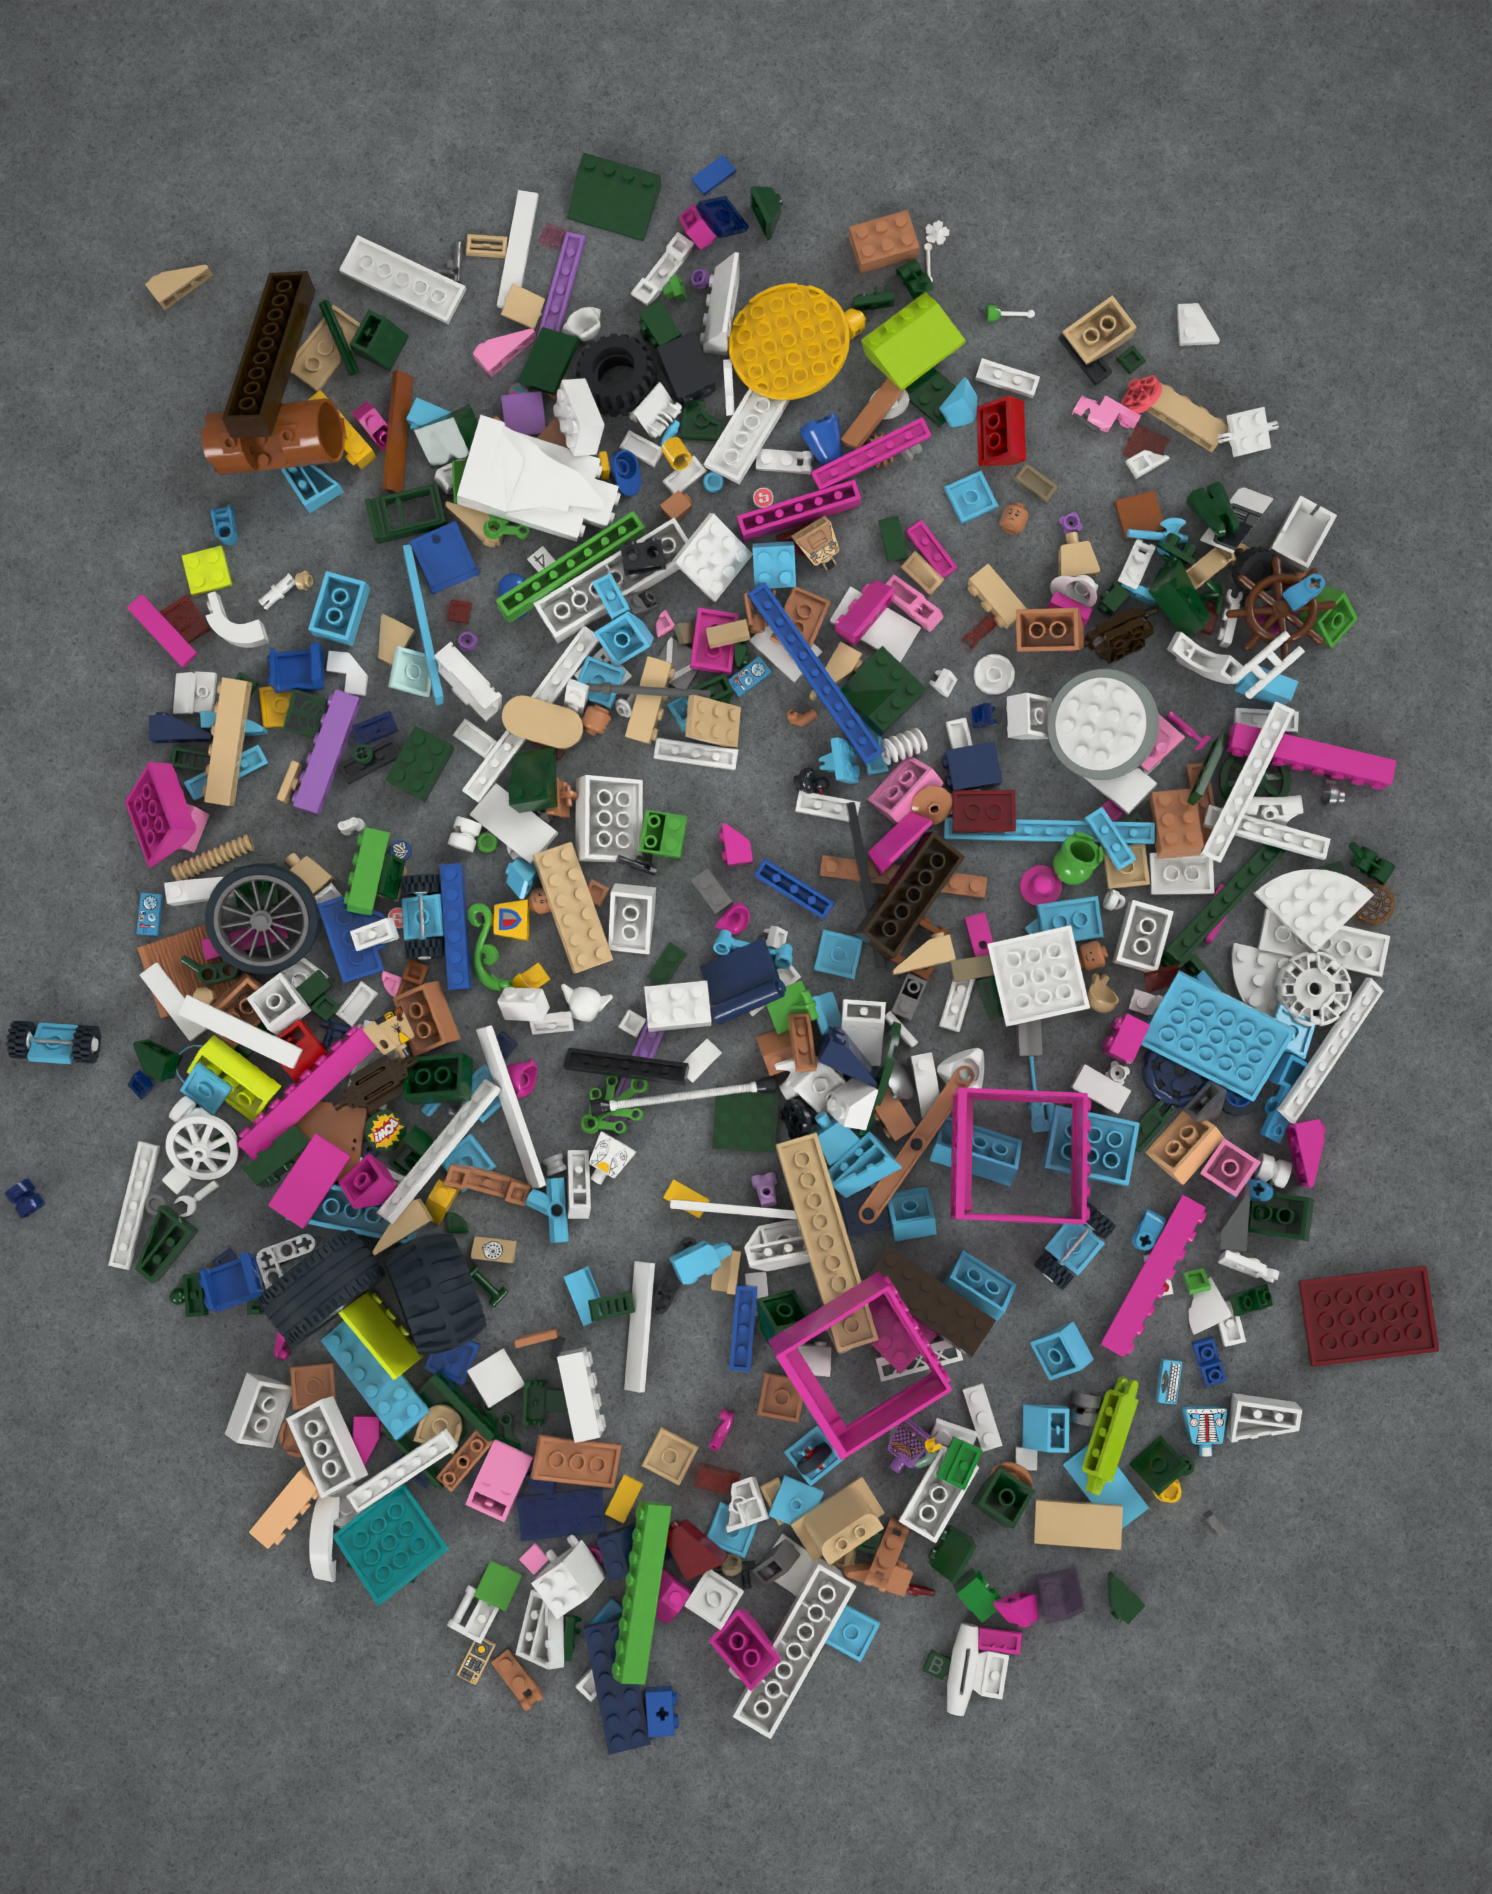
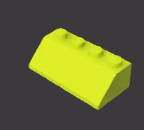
M215 1035L199 1050L186 1071L190 1074L194 1066L200 1062L230 1084L233 1088L226 1097L225 1102L252 1122L259 1113L264 1111L281 1088V1085L273 1078H270Z

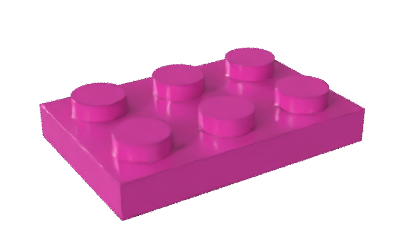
M698 608L690 662L691 669L731 674L735 643L710 649L706 628L738 621L739 614Z

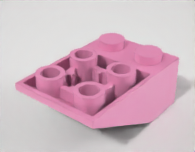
M495 1439L465 1505L505 1522L512 1511L533 1456Z

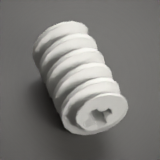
M912 728L910 731L903 732V734L898 733L896 736H890L888 739L881 740L880 748L883 751L881 755L887 765L891 764V759L895 763L898 762V756L904 760L906 757L905 753L908 757H912L913 751L915 754H919L920 748L924 752L928 748L926 739L918 728Z

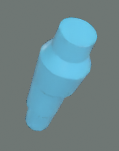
M673 420L672 424L666 429L660 447H662L667 439L674 437L678 433V428L681 425L678 421Z

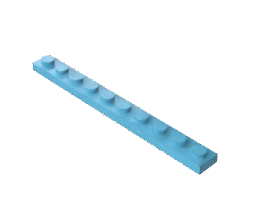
M946 818L944 823V839L1064 842L1067 837L1080 832L1094 838L1093 842L1099 843L1086 821L1016 819V832L953 833L952 818ZM1113 822L1127 844L1155 843V823Z

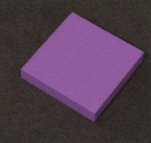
M542 391L501 396L504 422L509 429L528 436L542 433L546 428Z

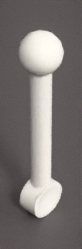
M926 243L924 245V250L926 251V271L933 282L930 271V251L932 245Z

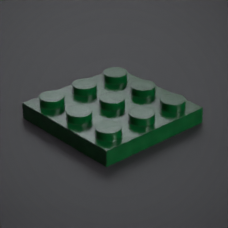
M716 1085V1089L719 1088V1087H721V1088L724 1087V1088H725V1086H718V1085ZM776 1089V1093L769 1094L746 1091L743 1093L717 1095L715 1100L712 1148L775 1152L779 1089Z

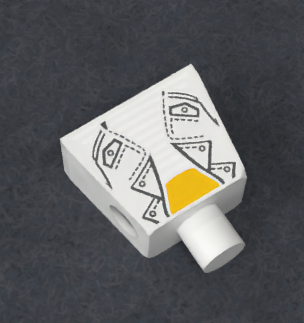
M601 1131L589 1164L596 1168L590 1179L601 1185L607 1175L616 1178L637 1151Z

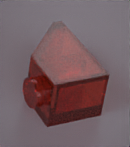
M700 1462L694 1487L713 1493L731 1494L732 1484L739 1481L741 1473Z

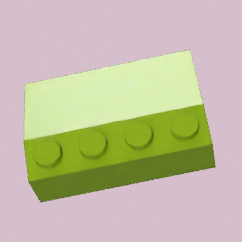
M925 292L864 337L861 342L866 357L902 391L965 344L966 340L939 304Z

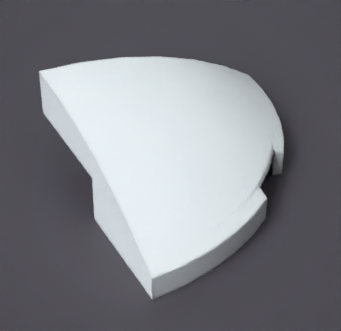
M1211 1277L1208 1278L1211 1285L1210 1290L1193 1294L1194 1298L1191 1308H1189V1323L1194 1335L1233 1316Z

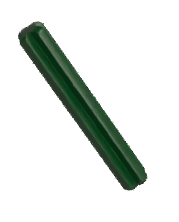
M324 300L319 303V307L346 370L350 376L358 374L359 369L332 306L328 300Z

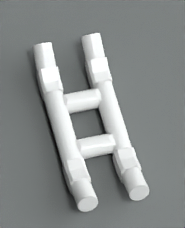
M1286 631L1282 632L1231 677V680L1237 683L1252 671L1260 679L1246 691L1245 695L1247 698H1253L1305 652L1298 646L1282 661L1279 659L1274 651L1291 637ZM1265 658H1268L1275 666L1267 674L1258 665Z

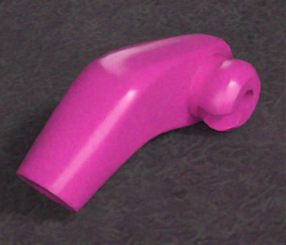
M279 1332L275 1341L274 1357L286 1360L290 1355V1351L285 1349L288 1343Z
M726 1408L722 1409L718 1415L722 1421L714 1430L709 1444L716 1451L720 1449L734 1419V1412H729Z

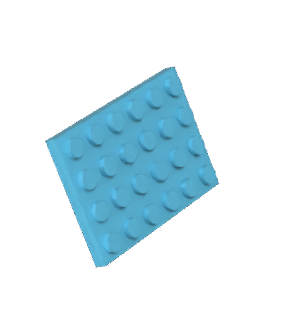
M1178 970L1149 1022V1029L1141 1045L1254 1102L1295 1034L1296 1029Z

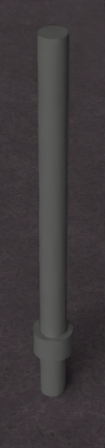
M603 682L602 684L586 683L589 686L588 692H602V695L621 693L688 698L689 695H698L709 699L711 696V690L612 685L611 682Z

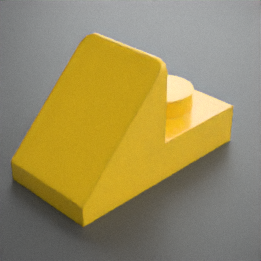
M538 962L523 974L519 973L512 980V987L539 989L551 979Z

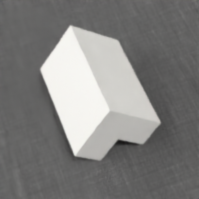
M1085 1064L1081 1065L1075 1075L1076 1078L1070 1087L1079 1093H1088V1098L1116 1114H1119L1131 1090Z

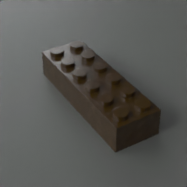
M934 831L925 832L854 934L883 957L895 958L965 856Z
M889 1246L867 1276L869 1278L878 1271L883 1277L888 1276L912 1317L969 1358L973 1357L997 1321ZM884 1294L880 1295L887 1300Z

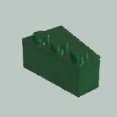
M1178 559L1160 568L1149 589L1151 596L1179 632L1189 636L1204 629L1210 616L1181 560Z
M293 1125L273 1140V1144L267 1150L259 1151L256 1154L258 1158L251 1164L247 1165L245 1162L240 1167L257 1186L273 1187L281 1180V1175L291 1171L311 1139L300 1126Z
M168 1205L158 1207V1213L154 1224L150 1228L147 1243L143 1247L135 1269L151 1283L161 1280L199 1231Z

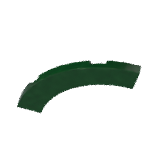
M894 1021L886 1034L883 1056L877 1075L878 1085L876 1089L878 1093L866 1130L858 1129V1136L864 1137L868 1133L875 1119V1116H873L875 1107L880 1106L884 1098L895 1063V1058H893L892 1054L894 1048L899 1045L901 1023Z

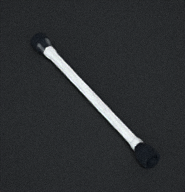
M769 1076L751 1082L749 1085L741 1084V1086L733 1085V1087L725 1086V1088L719 1087L717 1089L711 1088L709 1090L664 1094L663 1096L658 1095V1097L650 1096V1098L642 1097V1099L634 1098V1100L626 1099V1101L618 1100V1102L615 1100L593 1099L590 1100L592 1117L615 1111L618 1108L620 1109V1107L628 1108L631 1106L682 1101V1099L690 1100V1098L698 1099V1097L706 1098V1096L714 1097V1095L719 1096L746 1091L764 1094L776 1093L775 1077Z

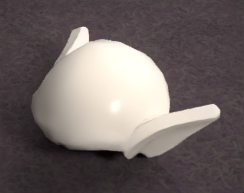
M584 307L575 311L569 316L561 333L577 337L580 341L584 342L594 339L601 327L599 321L601 310L594 307Z
M565 984L561 985L572 1017L580 1021H592L598 1012L613 998L611 994L600 996L596 990L589 987H578L573 990Z

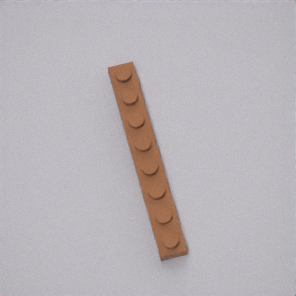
M822 855L821 877L860 882L855 859ZM866 861L869 880L873 884L888 885L901 867L900 865H891L880 875L873 862ZM954 873L940 893L985 898L987 877Z

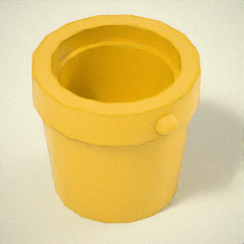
M1176 1479L1159 1496L1154 1491L1153 1493L1160 1501L1173 1503L1179 1500L1182 1491L1180 1483Z

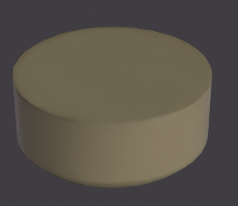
M728 1554V1558L721 1565L722 1572L728 1576L739 1574L743 1568L741 1557L735 1554Z

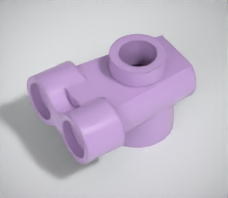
M770 1172L765 1175L751 1177L752 1186L757 1190L761 1207L770 1208L777 1204L775 1185L778 1183L776 1173Z

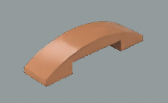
M450 1164L444 1180V1185L462 1190L469 1188L502 1197L504 1201L525 1206L531 1190V1185L512 1177L460 1164Z

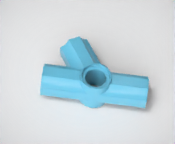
M565 1177L546 1179L547 1194L532 1188L525 1205L549 1217L550 1243L569 1241ZM559 1204L562 1206L563 1212L560 1216L553 1214V1205Z

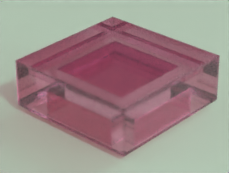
M546 223L539 243L558 250L565 230Z

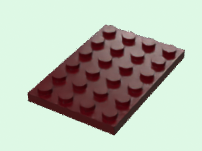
M1422 1265L1298 1280L1310 1366L1315 1367L1439 1352L1427 1266Z

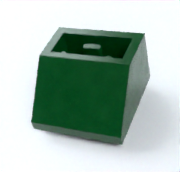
M368 309L349 345L355 355L391 371L409 336L386 317Z

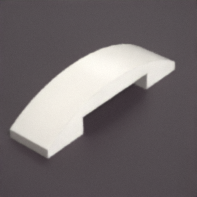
M677 232L666 246V252L647 277L640 280L631 292V295L647 306L650 305L663 292V287L669 284V277L674 276L685 262L694 246V242Z
M319 1495L314 1508L310 1529L309 1553L311 1569L314 1578L334 1582L336 1578V1560L332 1559L334 1520L339 1518L340 1497L329 1495L321 1498Z

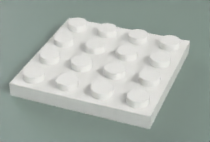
M1071 925L988 944L1006 1027L1090 1008Z

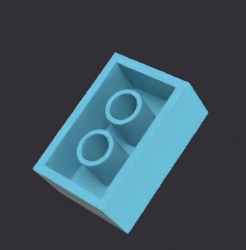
M326 571L308 630L316 637L353 646L370 592L368 584L364 581Z

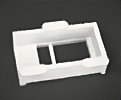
M452 642L448 643L434 655L438 672L453 687L452 691L466 705L469 704L485 722L501 709L502 695L499 692L495 693L494 687L490 688L491 684L455 646L453 647Z

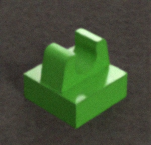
M678 275L669 277L671 284L663 287L664 295L667 296V299L676 298L679 303L687 301L682 280Z

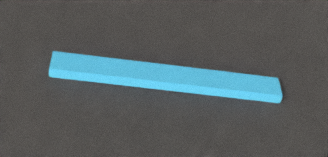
M410 544L403 545V554L435 705H441L444 703L436 659L434 658L435 654L412 546Z

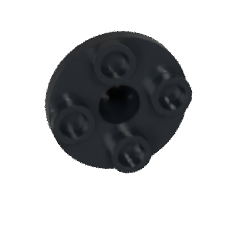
M798 1099L788 1100L784 1108L780 1110V1118L785 1122L788 1136L791 1140L810 1135L811 1126L817 1124L815 1116L818 1113L810 1105L805 1107Z

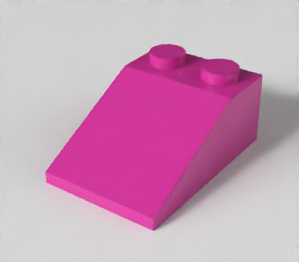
M1306 1119L1296 1121V1123H1289L1286 1129L1297 1183L1301 1187H1314L1325 1141L1324 1135L1326 1134L1325 1126L1320 1122V1119Z
M737 1609L726 1621L723 1628L719 1629L708 1640L750 1691L782 1659L762 1627L745 1609Z

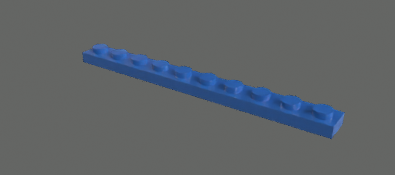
M764 582L750 591L748 597L864 764L866 765L881 755L883 751L767 584Z

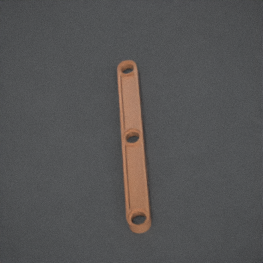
M963 1065L954 1072L896 1155L895 1159L902 1168L879 1180L860 1207L858 1215L862 1222L866 1224L873 1223L880 1215L951 1113L953 1091L957 1088H968L974 1080L975 1073L971 1067ZM962 1069L970 1071L971 1077L969 1080L962 1081L959 1078V1072ZM919 1138L923 1144L920 1150H913L910 1143L913 1139ZM865 1208H871L874 1211L872 1219L866 1220L862 1217V1211Z

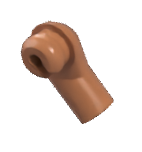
M795 709L787 712L788 722L800 727L818 718L814 709L805 714L798 713Z

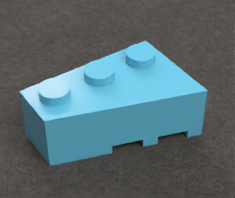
M315 465L281 469L309 513L344 493L341 486L335 480L331 479Z

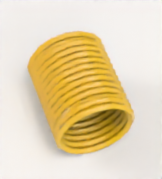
M671 437L663 443L662 452L673 469L683 470L690 465L692 456L680 438Z

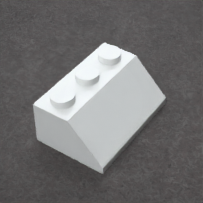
M247 1373L225 1435L236 1443L273 1448L292 1396L291 1385L263 1375Z

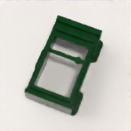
M437 482L381 497L364 499L373 538L377 544L397 539L410 541L424 535V533L431 532L448 524ZM431 495L436 518L405 525L401 507L402 502ZM396 503L402 526L392 529L386 505Z

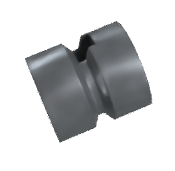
M1074 1390L1072 1397L1074 1407L1070 1409L1069 1421L1086 1426H1095L1098 1414L1095 1411L1100 1407L1101 1395Z

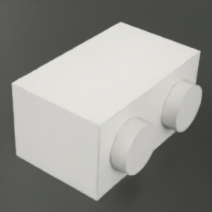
M505 987L497 1001L505 1020L542 1022L550 1008L543 989Z

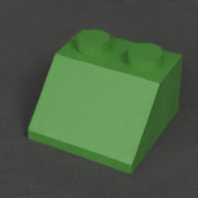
M1326 585L1321 593L1316 596L1317 602L1334 601L1336 607L1329 610H1318L1312 629L1322 636L1325 640L1324 643L1332 649L1356 622L1358 617L1345 592ZM1302 612L1299 616L1305 623L1307 612Z

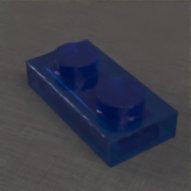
M391 711L352 726L359 744H369L399 731Z

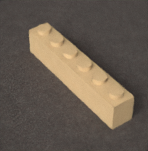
M222 677V681L218 683L217 693L220 695L219 702H216L214 713L217 716L216 723H213L211 734L214 737L213 744H210L208 750L211 758L210 764H207L205 771L208 779L207 785H204L202 792L203 797H205L204 802L227 806L235 805L252 682Z

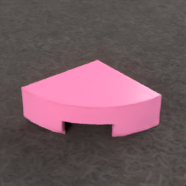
M666 610L659 615L656 622L658 638L674 630L675 624Z
M383 971V985L390 995L396 997L402 977Z

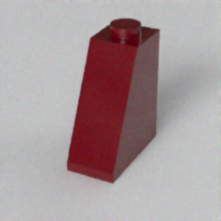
M677 1519L669 1523L666 1543L686 1581L722 1565L728 1558L725 1551L689 1520L685 1519L679 1522Z

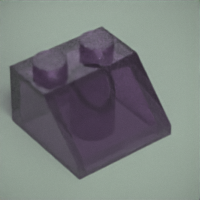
M1077 1567L1035 1575L1042 1617L1046 1624L1065 1621L1085 1611Z

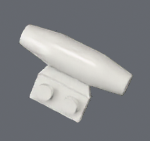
M962 1622L953 1646L947 1681V1712L953 1715L964 1716L972 1690L985 1697L1002 1699L1009 1654L993 1651L978 1653V1626L975 1624Z

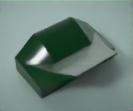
M725 673L691 688L695 690H711L710 699L730 704L731 696L734 693Z

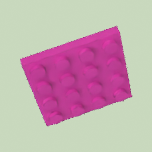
M879 1296L868 1303L879 1339L870 1344L901 1374L920 1352L889 1301ZM916 1321L922 1334L930 1344L938 1335Z

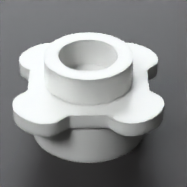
M1113 1061L1110 1063L1111 1067L1105 1073V1076L1123 1085L1124 1079L1130 1073L1128 1067L1119 1065L1117 1061Z

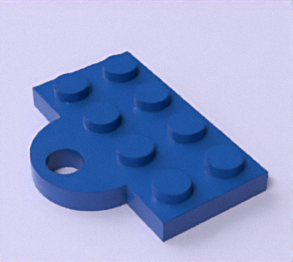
M345 895L317 904L343 984L384 971L378 951L388 944H378L361 951H356L350 931L387 917L373 910L372 916L346 911L347 904H344Z

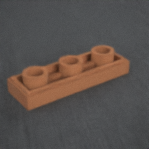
M476 1429L437 1475L436 1479L452 1492L494 1441L491 1439L488 1442ZM461 1458H465L467 1463H463Z

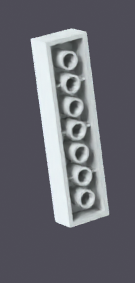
M675 518L636 541L637 543H642L649 538L662 540L666 570L625 576L620 550L533 603L557 644L580 631L583 626H588L608 613L592 582L611 573L623 597H627L647 590L680 569L672 560L686 544L688 538ZM653 550L648 553V556L655 558L659 553ZM630 554L627 559L635 561L638 555Z
M817 1559L771 1641L782 1658L781 1661L752 1691L746 1686L734 1707V1718L764 1736L772 1738L857 1586L856 1580L847 1578L840 1569L829 1565L823 1559Z

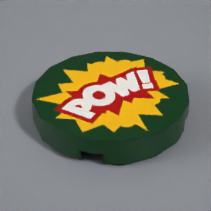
M379 1110L366 1120L364 1137L373 1149L381 1152H390L396 1149L401 1140L406 1136L404 1119L394 1111Z

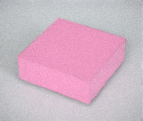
M536 1543L519 1558L533 1575L549 1560Z

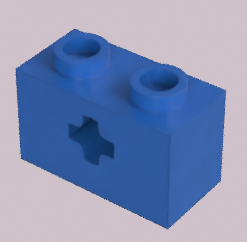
M672 1686L646 1688L648 1738L674 1736L675 1728H679L678 1714H674V1706H677V1692H673ZM661 1707H664L665 1715H661V1711H659Z

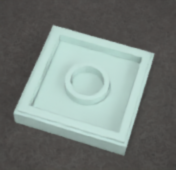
M397 646L388 687L429 697L431 682L425 653Z

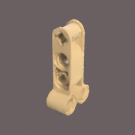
M1240 544L1234 552L1243 553L1248 547L1245 544ZM1215 547L1186 571L1196 591L1228 564L1234 566V561L1237 559L1234 552L1231 553Z

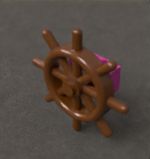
M1274 557L1272 559L1273 575L1265 577L1257 584L1244 574L1238 576V581L1248 588L1250 593L1246 598L1244 609L1228 610L1226 616L1228 618H1245L1246 624L1253 634L1244 646V649L1248 652L1260 640L1270 644L1282 632H1287L1286 620H1288L1299 630L1289 634L1291 637L1280 645L1281 659L1283 660L1290 654L1289 645L1301 640L1305 635L1318 645L1324 644V638L1315 632L1312 627L1316 621L1318 610L1334 609L1336 603L1334 601L1317 602L1315 597L1294 612L1282 596V593L1285 592L1283 585L1291 587L1308 576L1317 574L1318 570L1311 568L1302 579L1294 575L1282 574L1280 558ZM1274 585L1275 595L1271 597L1264 589ZM1257 596L1267 604L1265 607L1254 608ZM1298 612H1307L1305 623L1296 616Z

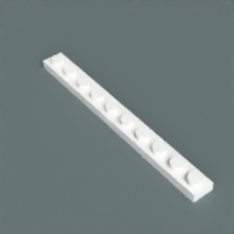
M586 626L582 627L531 697L554 704L567 686L569 679L574 677V674L585 662L587 655L589 656L599 643L593 631ZM506 730L462 791L480 803L512 761L515 754L526 742V739L516 737Z

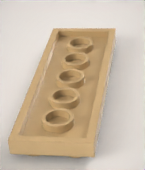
M572 842L533 854L532 858L573 974L612 961V954Z

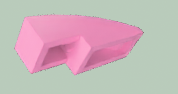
M893 575L888 580L886 585L895 589L892 602L921 627L931 632L943 619L941 610L927 601L923 594L897 576Z

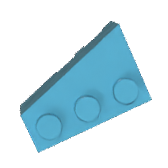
M869 1131L828 1172L833 1188L847 1198L901 1169L902 1166L885 1145Z

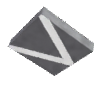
M670 637L657 659L672 663L674 665L673 669H676L674 679L669 681V685L678 689H688L699 671L690 668L692 649L685 645H679L677 640Z

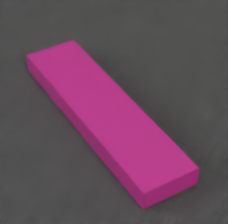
M143 594L127 607L182 668L199 655Z
M284 919L277 920L278 922L285 924ZM272 925L285 940H289L287 929ZM249 928L227 934L232 942H234ZM253 928L235 945L243 951L251 950L257 930ZM267 929L270 943H279L280 941ZM260 931L254 949L266 946L263 931ZM209 938L201 940L206 961L221 958L212 946Z

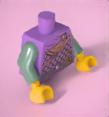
M906 1419L889 1430V1445L887 1449L895 1456L890 1464V1468L900 1474L905 1465L913 1469L930 1465L934 1462L937 1450L941 1449L942 1445L935 1440V1437L932 1438L913 1421Z

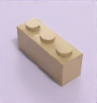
M989 564L969 578L967 583L969 585V592L974 597L978 596L981 599L982 607L985 611L992 612L995 616L994 620L999 627L1002 628L1004 626L1008 630L1016 623V609H1027Z

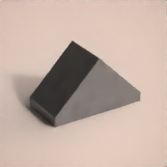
M1210 1080L1182 1110L1197 1122L1219 1118L1227 1091L1216 1082Z

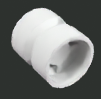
M457 816L453 826L455 832L450 834L447 844L473 853L476 845L475 837L479 836L482 825Z
M185 1096L173 1107L169 1118L177 1122L182 1117L190 1114L203 1113L210 1115V1113L202 1107L196 1108V1103L188 1096ZM194 1124L196 1132L200 1131L204 1124Z
M1261 1153L1257 1158L1261 1163L1255 1170L1253 1179L1262 1180L1265 1183L1269 1180L1271 1185L1284 1188L1289 1180L1292 1164L1282 1159L1275 1161L1273 1156Z

